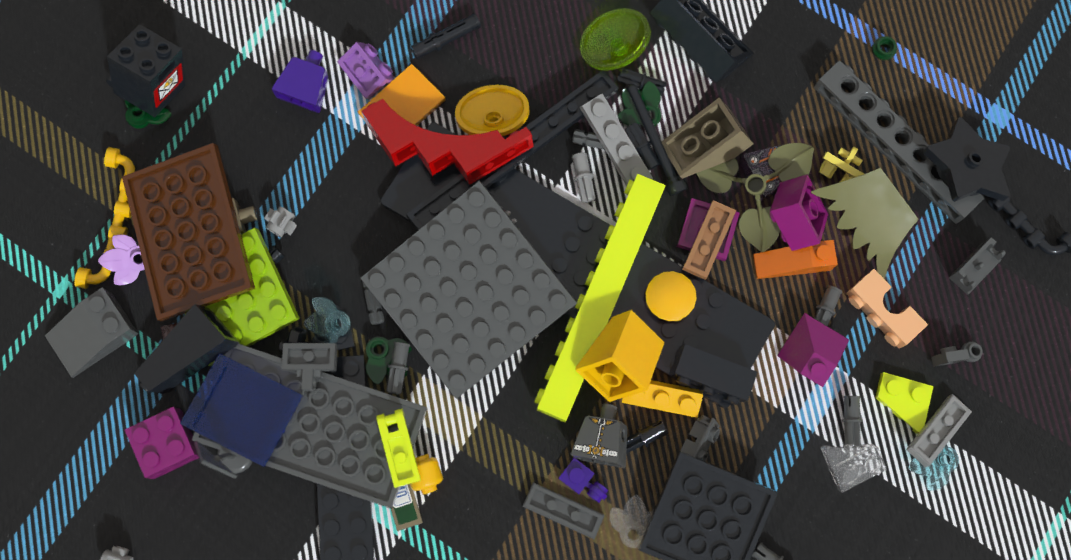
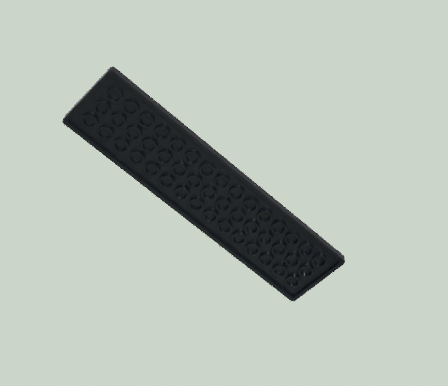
M435 122L431 123L427 130L432 132L456 135ZM416 154L406 160L381 199L382 205L410 222L406 216L409 211L460 175L461 172L453 163L432 176ZM512 169L487 189L505 212H511L509 217L517 220L515 225L520 228L523 235L574 299L578 301L580 294L586 295L589 286L585 285L590 271L596 272L599 263L595 262L600 248L605 249L609 240L604 238L610 224L518 170ZM641 243L609 321L613 316L632 310L665 342L655 368L676 380V377L670 376V372L679 346L684 344L751 369L775 327L774 320L704 279L682 270V266ZM674 271L685 275L691 280L696 289L697 299L693 310L688 316L678 322L660 319L646 306L645 293L648 284L655 276L663 272ZM574 305L564 314L575 319L579 309H576V305ZM691 384L690 386H686V387H688V388H693V389H698V390L700 389L699 386H696V385H694V384ZM703 393L704 398L721 408H727L731 404L724 401V396L715 393L712 396Z

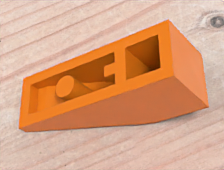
M834 240L821 241L820 244L794 251L790 247L753 254L756 279L831 271L838 265Z

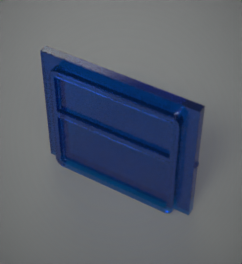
M219 353L180 424L265 467L280 438L285 433V429L303 395Z

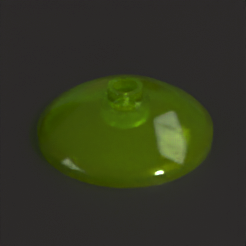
M621 8L608 11L597 17L585 29L580 40L581 55L589 66L598 70H614L627 66L635 61L646 49L651 36L650 25L646 17L634 9Z

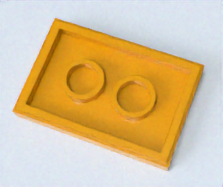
M411 64L358 111V115L365 121L361 111L371 103L384 99L389 107L399 116L418 126L446 99Z

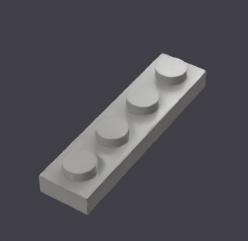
M603 93L579 107L626 186L630 179L635 180L637 174L653 179Z

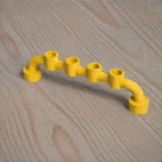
M107 148L104 158L105 167L117 168L121 164L125 169L124 176L135 172L133 162L127 156L121 155L120 149ZM122 179L120 181L118 201H116L114 206L113 222L108 231L107 247L103 253L114 248L112 241L114 235L128 234V228L122 226L125 217L131 218V212ZM102 266L99 273L92 274L91 269L79 267L75 275V287L87 289L90 284L102 283L110 276L111 271Z

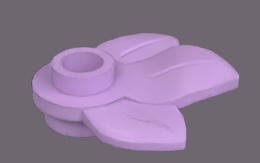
M114 235L112 238L114 248L103 253L98 262L104 268L115 272V285H126L135 281L139 272L145 269L143 261L141 263L134 261L135 255H141L139 245L136 244L135 240L128 235Z

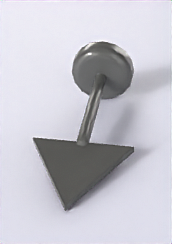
M197 440L194 443L200 463L234 479L237 477V473L246 471L253 462L218 450L217 455L214 456Z

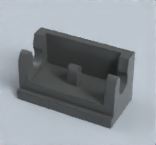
M992 237L981 243L949 277L967 295L992 271L1006 254L1004 250L999 252L994 249L996 241Z

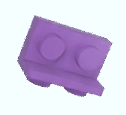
M356 42L337 63L365 99H371L386 83H391L395 78L392 75V69L378 58V52L371 44Z

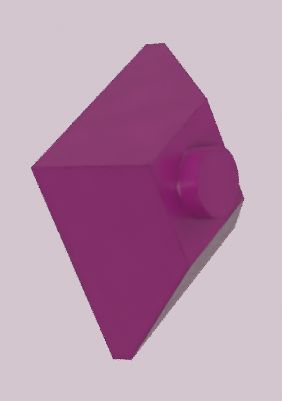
M804 312L777 356L800 374L823 387L838 365L849 339Z

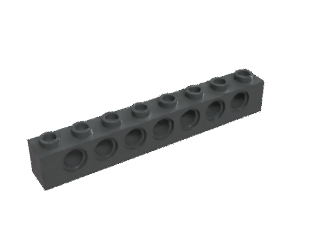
M839 60L818 80L814 89L955 224L963 220L984 199L981 194L967 196L956 202L952 201L949 187L944 184L940 176L939 179L932 176L931 171L937 172V168L923 154V150L929 146L925 138L909 127L905 118L897 115L890 109L888 102L879 98L872 91L868 83L861 81L854 74L850 66L843 64ZM841 86L849 88L850 93L844 92ZM859 103H864L868 110L862 109ZM877 120H882L886 127L880 126ZM895 136L900 137L904 144H899L895 140ZM913 153L921 157V162L914 159Z

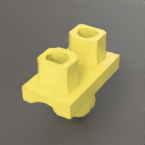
M841 147L837 154L844 157V161L826 152L822 157L824 161L821 164L819 173L831 179L836 169L839 168L846 172L840 182L863 175L864 173L849 165L850 162L857 166H860L863 160L855 156L858 148L853 147L848 152Z

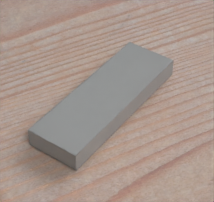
M954 394L949 395L906 450L925 468L929 467L972 411Z

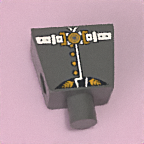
M602 404L600 417H585L571 452L573 457L585 462L620 468L626 467L627 426L621 421L615 420L618 407Z

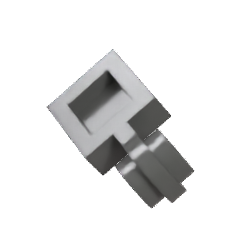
M967 342L962 346L961 350H957L956 346L940 349L941 354L932 356L931 359L933 367L955 364L962 361L976 362L981 358L983 350L976 342Z

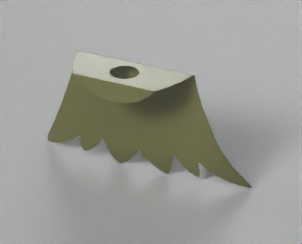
M881 167L861 176L811 191L812 194L818 197L836 200L828 207L829 210H845L838 221L837 228H856L853 235V249H858L870 243L867 250V260L869 261L877 255V272L885 279L895 251L919 219Z

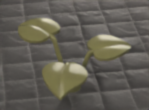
M790 143L776 148L768 159L769 166L775 172L764 177L760 174H752L747 179L734 177L739 169L735 158L698 172L697 176L707 189L715 193L729 191L732 181L745 184L748 193L755 196L757 209H748L742 214L739 220V229L745 240L759 251L764 252L775 243L781 231L777 223H774L771 219V207L762 209L760 195L767 188L766 181L779 175L782 182L803 175H809L814 148L803 143Z

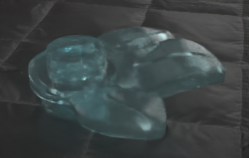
M316 297L312 299L316 312L304 321V326L313 333L318 334V336L328 338L329 343H336L339 336L346 334L350 329L351 322L349 316L344 311L338 310L334 302L328 298ZM337 319L340 320V322H341V327L338 326V324H337Z
M945 446L929 467L925 468L917 459L913 458L908 469L918 475L927 476L926 487L928 491L938 490L948 483L950 472L954 471L959 464V456L954 449ZM944 455H948V456H949V458H950L949 464L944 463V461H943V456H944Z

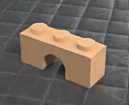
M873 269L846 294L849 296L850 303L867 315L868 322L885 334L884 337L887 342L900 349L913 340L928 324L911 306L902 310L899 314L887 311L883 305V297L892 287Z

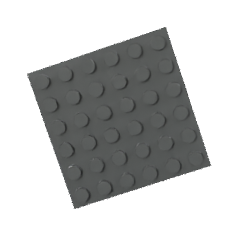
M478 181L361 277V280L456 399L578 303L481 181Z

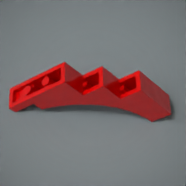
M384 99L371 103L361 111L367 126L395 167L417 154L432 176L454 163L469 185L534 147L532 134L527 127L520 131L512 132L506 139L502 137L498 130L474 135H449L432 132L408 122L391 109Z

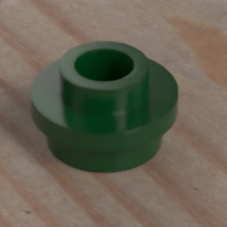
M888 36L877 38L872 45L874 56L880 60H890L897 52L895 40ZM880 47H885L887 52L882 51Z

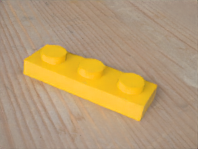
M651 380L646 391L622 398V403L698 418L703 392L698 389Z

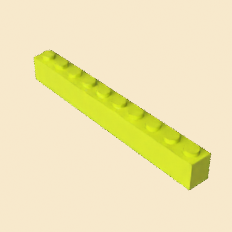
M637 174L634 181L629 180L624 191L628 197L625 204L619 203L614 215L618 217L616 225L609 226L604 238L609 240L605 249L600 248L595 262L599 263L596 272L590 271L585 285L589 286L586 295L580 294L578 303L575 306L576 309H579L575 319L570 318L565 332L569 333L566 342L560 341L555 355L559 356L555 366L550 364L545 379L549 380L546 389L540 388L534 403L539 404L537 411L566 423L584 380L575 370L576 366L610 319L666 185L640 174Z

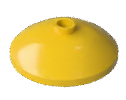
M506 85L483 86L467 93L458 102L455 109V118L460 129L469 135L498 130L502 137L518 130L526 122L530 111L529 102L521 91Z

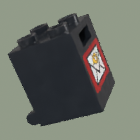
M141 24L107 56L110 77L106 82L109 86L113 87L114 94L153 117H156L185 86L182 48Z

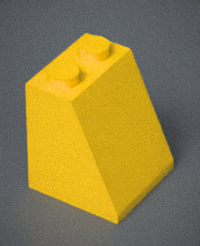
M629 310L611 318L578 363L575 370L609 402L648 389L665 342L632 310Z

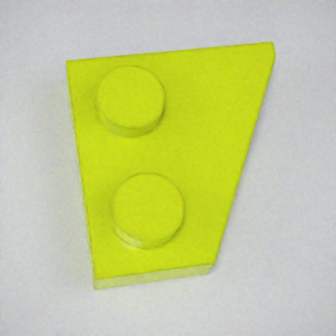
M883 372L880 375L875 398L884 406L889 407L896 417L904 420L912 427L913 432L919 434L925 426L933 386Z

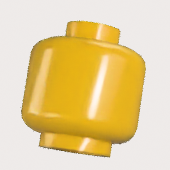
M429 454L416 457L421 481L410 484L411 489L414 491L421 490L422 495L438 490L436 485L443 480L438 460L435 457H429Z

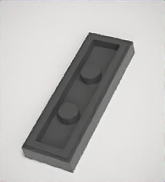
M534 482L522 506L591 539H595L605 516Z

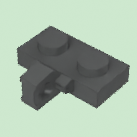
M283 343L282 370L297 371V377H302L301 389L305 392H316V377H322V371H336L338 345L336 343Z

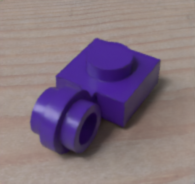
M573 458L558 478L578 495L586 487L589 489L587 495L596 502L600 503L601 500L607 498L606 493L608 489L597 481L591 484L589 481L595 473L576 458Z

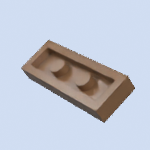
M714 200L712 201L682 270L704 280L707 279L735 215V209Z

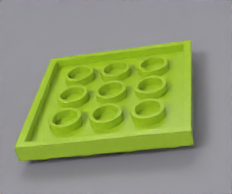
M255 227L241 235L255 289L205 306L217 316L240 342L239 344L247 347L300 319L259 229ZM225 354L216 359L215 361H213L212 363H210L208 366H213L223 361Z

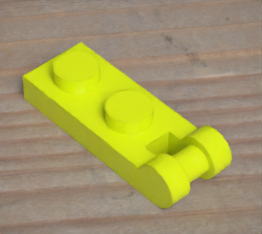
M403 409L394 410V414L386 416L385 414L377 415V423L394 488L421 481ZM397 424L399 430L389 433L388 426Z

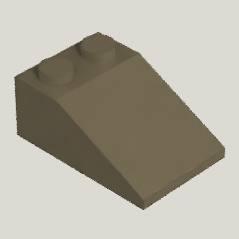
M720 97L661 141L670 161L682 179L730 161L753 145V142L733 112Z

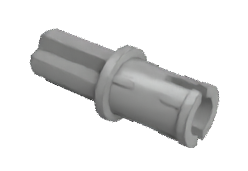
M577 153L572 156L576 174L574 181L578 183L581 201L589 203L596 198L592 183L594 175L590 173L587 153Z

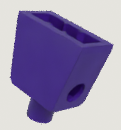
M310 50L306 60L297 57L291 58L272 87L276 98L320 113L328 81L326 69L320 66L323 55L315 50Z

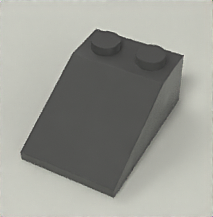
M102 287L78 303L45 337L70 376L74 378L139 333L114 295Z

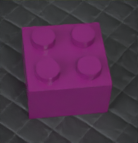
M808 174L780 182L772 207L770 208L772 221L777 223L781 230L783 241L788 243L792 251L820 244L828 217V212L820 197L811 193V191L816 189Z
M171 407L125 429L145 478L156 479L199 458L194 444L195 441H192L193 434L183 411L179 408Z

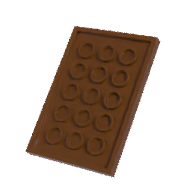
M211 143L122 176L158 321H165L185 314L194 304L205 307L255 289L218 145Z

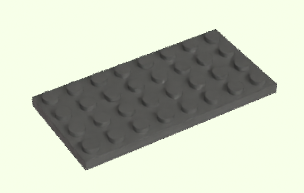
M241 344L225 353L192 441L196 442L197 440L201 444L390 509L393 508L400 487L394 488L376 416L380 414H385V416L394 414V410L403 409L412 447L414 448L428 409L427 407L322 372V377H316V392H305L301 389L302 377H297V371L282 370V358ZM397 424L388 426L389 433L399 430Z

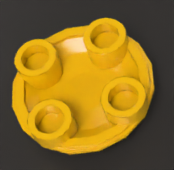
M674 271L663 272L655 276L648 284L645 293L646 306L660 319L678 322L688 316L693 310L697 299L696 289L691 280L685 275Z

